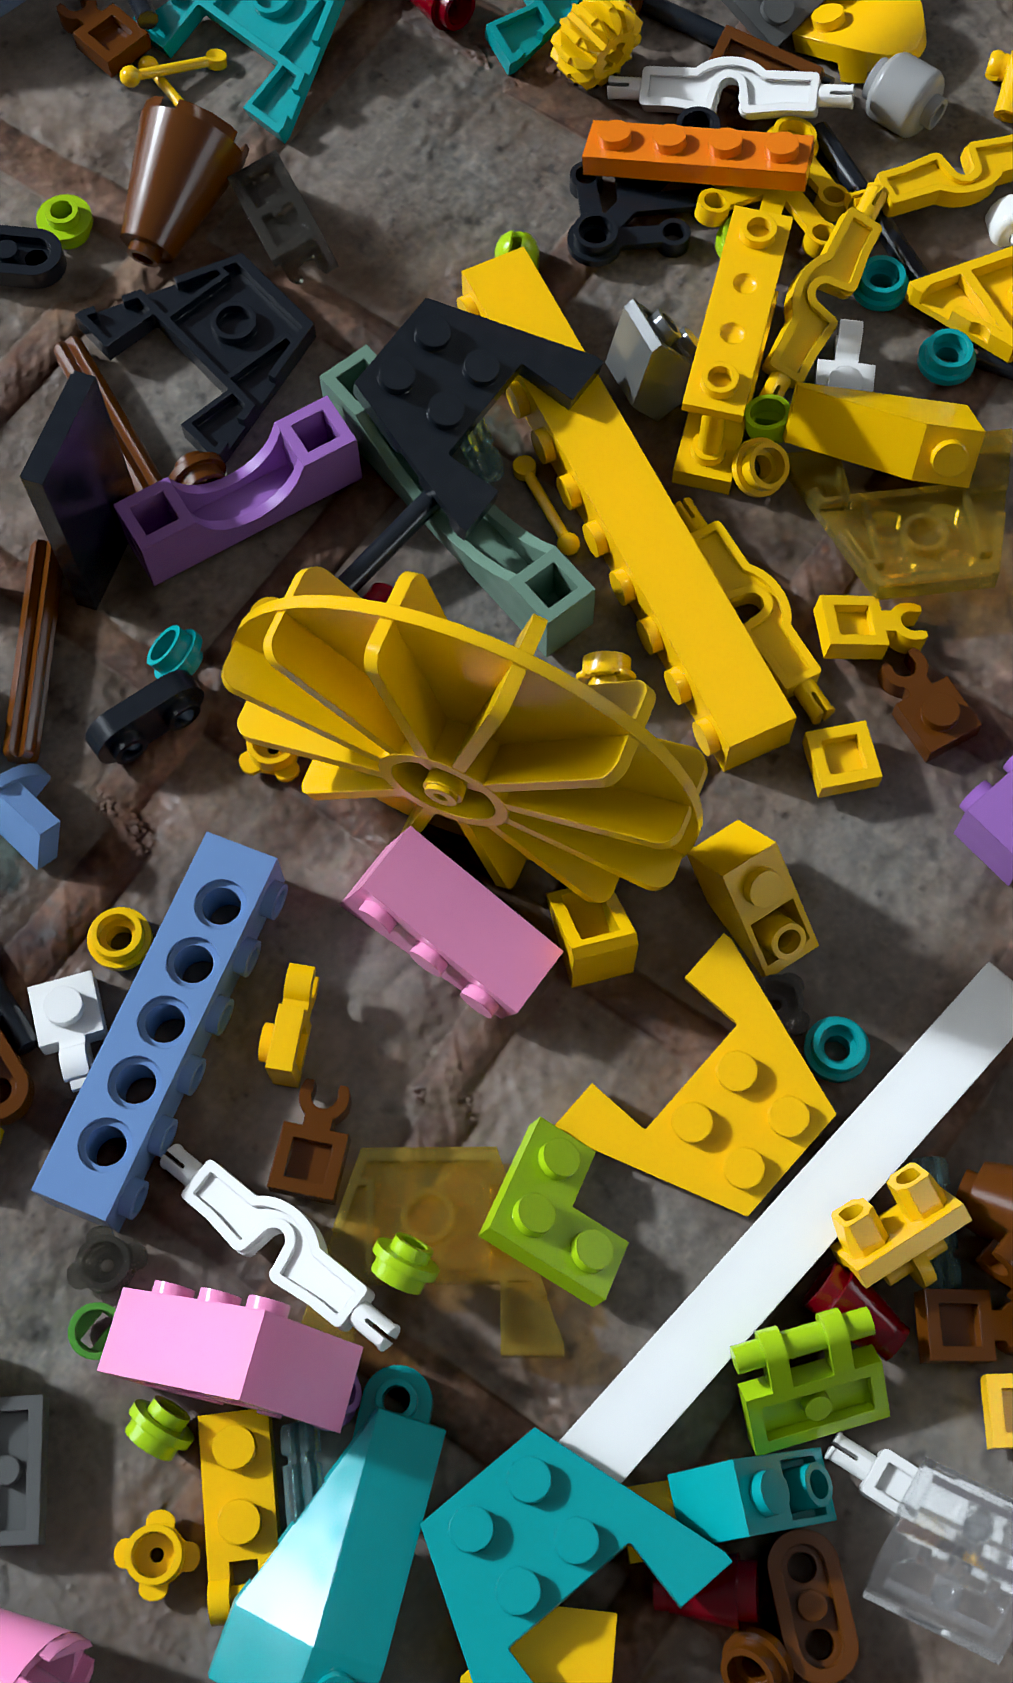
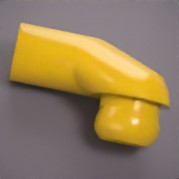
M994 50L991 52L985 72V77L989 81L1002 82L993 114L1000 121L1013 123V50L1011 54L1005 53L1002 50Z

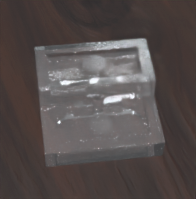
M925 1456L897 1508L894 1526L865 1579L862 1598L999 1665L1013 1641V1498Z

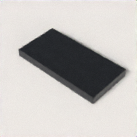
M74 370L73 374H70L20 474V478L77 605L97 611L128 545L113 504L136 493L96 376Z

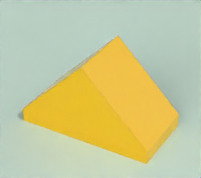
M569 888L546 893L560 949L564 951L562 956L571 988L634 972L638 950L637 933L615 892L608 901L603 903L587 902Z

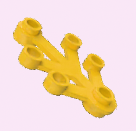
M785 116L778 119L767 132H790L792 134L814 136V155L807 184L817 194L814 204L801 191L712 185L715 188L705 189L699 194L694 215L702 225L715 228L724 225L729 211L733 210L735 205L743 207L762 200L759 210L782 214L785 207L805 232L802 241L804 252L808 256L816 258L820 256L835 227L830 222L838 221L839 217L846 212L844 198L849 191L844 186L837 184L816 159L819 144L816 139L817 132L814 126L803 118Z

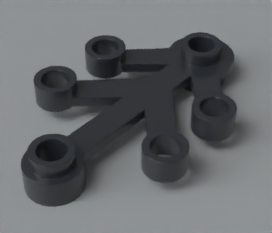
M701 106L685 109L679 114L676 122L677 125L686 127L720 129L718 115L711 109ZM579 162L570 171L569 189L571 194L578 199L580 217L569 229L567 236L568 251L577 262L590 267L608 265L617 259L621 251L657 248L659 253L665 257H680L687 252L690 242L691 230L685 221L678 218H669L662 221L660 225L626 226L635 217L690 212L695 218L694 212L699 194L705 189L715 187L710 184H699L692 189L661 191L670 181L614 177L617 202L604 213L602 212L599 198L602 191L603 176L583 175L582 162ZM590 179L593 182L585 184L579 182V180ZM669 235H675L680 237L681 239L677 241H671L665 237Z

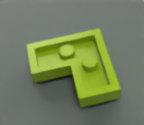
M540 1116L529 1125L478 1236L586 1304L595 1307L606 1300L629 1242L573 1207L596 1151Z

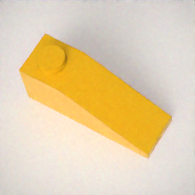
M796 382L782 438L785 443L911 481L969 488L986 431L968 405Z

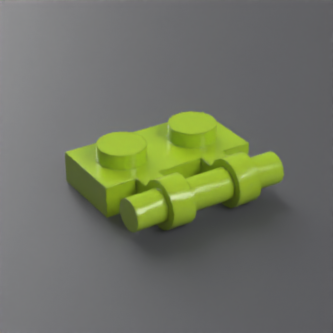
M866 1306L841 1313L835 1307L816 1313V1321L783 1331H779L778 1327L774 1325L755 1331V1339L730 1346L732 1361L738 1375L760 1368L764 1370L765 1376L738 1384L747 1435L756 1456L891 1417L882 1360L872 1344L854 1350L851 1348V1341L875 1334L874 1322ZM824 1350L825 1358L790 1368V1359Z

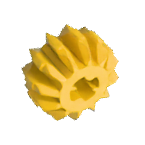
M582 0L579 4L573 3L570 13L560 19V29L551 38L553 48L550 56L557 63V68L575 84H580L586 90L596 85L603 86L608 82L610 75L614 73L620 74L624 63L632 59L631 52L640 44L642 38L639 33L641 32L643 22L636 15V10L625 0Z

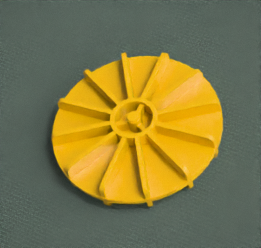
M315 566L302 569L295 575L285 597L280 599L265 597L258 600L250 612L242 619L231 641V650L223 665L221 678L229 692L246 700L237 720L238 730L246 741L313 759L302 782L303 793L313 800L376 798L388 806L409 815L401 833L409 826H412L421 834L426 825L431 824L466 837L496 886L507 889L513 888L527 859L535 862L590 903L608 901L613 895L620 877L644 889L658 891L673 881L681 860L693 849L703 825V808L699 794L708 773L705 757L695 747L656 738L645 728L656 702L654 690L641 680L586 685L559 668L535 657L534 653L548 620L534 613L513 645H510L490 635L449 621L423 574L411 571L403 572L397 579L387 603L362 599L328 570Z

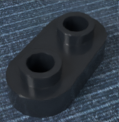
M0 225V286L43 289L52 286L62 278L66 271L67 261L62 245L56 235L44 229Z
M175 670L169 672L101 714L89 726L85 734V741L102 763H130L145 752L149 743L169 730L178 731L190 725L200 714V705L204 699V692L188 671Z

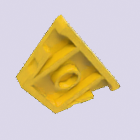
M1013 246L909 282L905 299L910 305L950 329H956L965 333L972 342L1007 363L1013 362Z

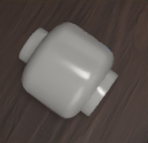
M908 52L895 54L890 59L887 57L881 58L869 73L862 90V97L866 100V113L869 118L905 139L915 136L924 127L932 130L942 118L948 105V99L943 97L945 78L942 72Z

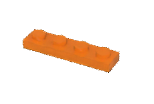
M593 120L582 154L583 175L805 192L814 155V136L792 134L790 132L771 133L743 131L733 128L715 129L686 127L677 124L658 125L630 123L622 120Z

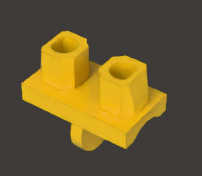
M909 1163L891 1174L887 1181V1185L897 1203L896 1205L878 1215L873 1205L864 1198L852 1199L831 1214L839 1241L831 1245L830 1248L838 1263L843 1267H848L865 1288L870 1287L882 1278H884L889 1286H892L909 1274L923 1289L935 1283L937 1275L930 1260L948 1250L944 1238L972 1221L964 1203L940 1187L930 1173L916 1163Z

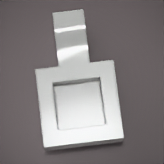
M840 319L839 332L835 337L833 360H817L814 384L873 392L876 365L858 363L863 335V321Z
M91 970L27 987L39 1048L45 1055L59 1052L63 1079L65 1082H70L73 1093L80 1091L94 1062L90 1043L105 1039L108 1034L97 979Z

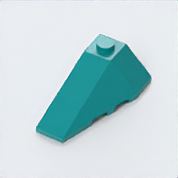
M378 1406L375 1408L324 1477L325 1483L296 1522L292 1520L277 1540L279 1545L253 1580L249 1578L234 1598L207 1673L209 1679L216 1683L380 1682L421 1529L420 1523L423 1522L446 1430L444 1428Z

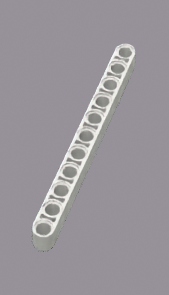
M990 961L981 969L558 1443L619 1483L626 1479L732 1358L730 1346L746 1342L836 1240L838 1236L831 1217L832 1212L852 1199L864 1198L869 1202L887 1182L890 1175L901 1166L1013 1038V981Z

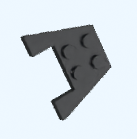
M243 253L174 277L176 284L147 295L139 289L122 295V304L96 312L95 307L91 306L76 313L75 318L79 329L110 361L152 330L159 328L223 394L184 421L181 427L184 437L198 451L215 452L222 457L225 464L316 338L314 323Z
M425 298L356 379L353 395L395 452H401L418 475V483L431 500L435 499L450 519L449 525L456 535L465 541L494 505L499 491L452 458V455L518 375L570 410L600 373L603 361L597 356Z

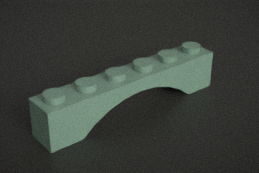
M366 344L319 376L322 396L329 397L357 439L358 452L405 504L409 506L424 491L418 483V475L401 452H395L353 395L354 382L377 356ZM495 504L465 541L458 537L450 527V519L442 508L425 523L426 527L521 631L533 613L548 620L537 646L546 658L593 624L595 588L556 546L540 540L520 527Z

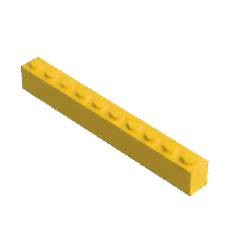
M524 246L461 271L463 296L457 298L458 309L585 352ZM518 375L506 389L509 405L514 415L518 419L525 417L533 430L531 431V440L540 461L543 464L550 462L557 473L556 483L563 503L570 511L576 508L585 523L582 529L591 553L596 558L603 556L611 570L609 573L610 584L616 598L623 606L630 604L637 616L636 628L645 650L650 655L657 653L666 668L664 679L670 695L678 705L685 703L695 720L692 723L693 733L703 753L706 756L714 754L723 772L788 744L797 719L796 714L599 375L596 376L570 410Z

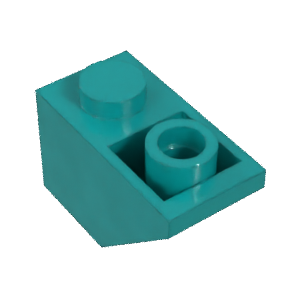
M821 1447L731 1459L667 1475L676 1520L712 1544L837 1520L832 1499V1481L825 1468Z

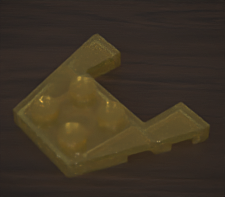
M1012 428L986 431L969 488L932 485L851 494L842 459L812 450L787 453L790 463L788 480L875 600L994 588L996 586L1000 573L1006 516L1004 511L1010 476V453L1013 446Z
M497 1147L361 1148L332 1228L333 1234L327 1248L328 1254L366 1286L388 1285L371 1270V1266L376 1258L372 1249L377 1239L380 1237L393 1239L397 1232L414 1236L433 1249L434 1253L431 1260L440 1269L435 1282L426 1283L425 1285H500L501 1359L564 1358V1343L559 1328L556 1325L541 1275L478 1236L506 1177ZM307 1304L301 1324L356 1344V1329L354 1327L348 1332H343L334 1327Z

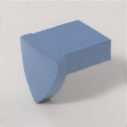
M30 763L13 767L0 774V835L36 870H39L57 858L60 820L36 798L47 785L51 776L39 764Z

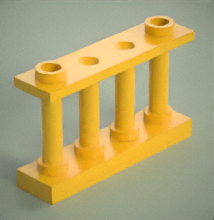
M737 205L734 206L682 401L681 410L687 411L688 416L673 469L672 483L729 495L733 480V456L737 448L742 444L745 432L744 413L746 405L754 396L776 309L779 291L775 290L793 222V217Z

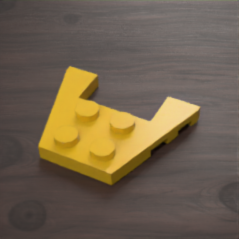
M723 933L685 976V981L735 1023L736 1027L646 1129L635 1122L593 1083L590 1084L555 1126L595 1151L748 1217L836 1116V1112L734 942Z

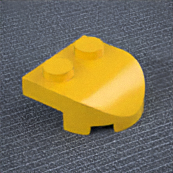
M826 0L792 32L795 52L838 63L840 80L846 83H865L868 77L867 73L871 72L876 63L883 57L890 59L895 54L908 52L919 58L927 44L921 0Z

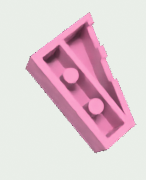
M409 826L385 847L340 903V906L407 952L423 969L437 977L441 976L461 990V998L471 1008L487 1018H492L494 1014L501 1019L517 1014L564 952L412 826Z
M155 1280L152 1292L123 1287L97 1371L149 1388L220 1405L227 1403L255 1409L261 1415L281 1419L283 1415L320 1429L341 1433L363 1351L362 1346L288 1319L291 1306L266 1297L249 1295L244 1307L240 1306L242 1298L201 1287L197 1299H194V1290Z

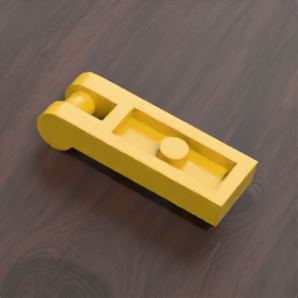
M255 1409L198 1416L208 1571L207 1605L209 1621L212 1627L225 1625L233 1600L245 1585H234L233 1563L258 1559L259 1571L279 1545L277 1540L281 1536L272 1417L261 1415Z

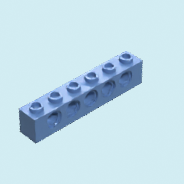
M206 832L31 1189L43 1201L119 1233L126 1218L133 1220L137 1216L148 1193L149 1182L144 1180L152 1161L155 1155L162 1157L163 1154H166L175 1137L178 1120L173 1117L184 1094L193 1095L202 1080L206 1068V1059L202 1058V1055L212 1034L220 1036L230 1020L234 1008V1000L230 998L240 975L248 977L256 965L261 950V941L257 940L266 919L275 920L284 905L288 885L284 883L285 879L278 858ZM224 905H235L241 908L238 916L230 923L218 925L210 922L212 914ZM207 961L213 964L211 973L203 981L188 983L182 980L185 970L193 963ZM170 1019L185 1021L184 1030L177 1039L167 1043L154 1040L156 1030L163 1022ZM141 1078L156 1079L155 1091L149 1099L138 1104L126 1102V1094L132 1083ZM112 1138L126 1139L127 1147L125 1154L117 1163L110 1166H99L97 1164L98 1151L106 1141Z

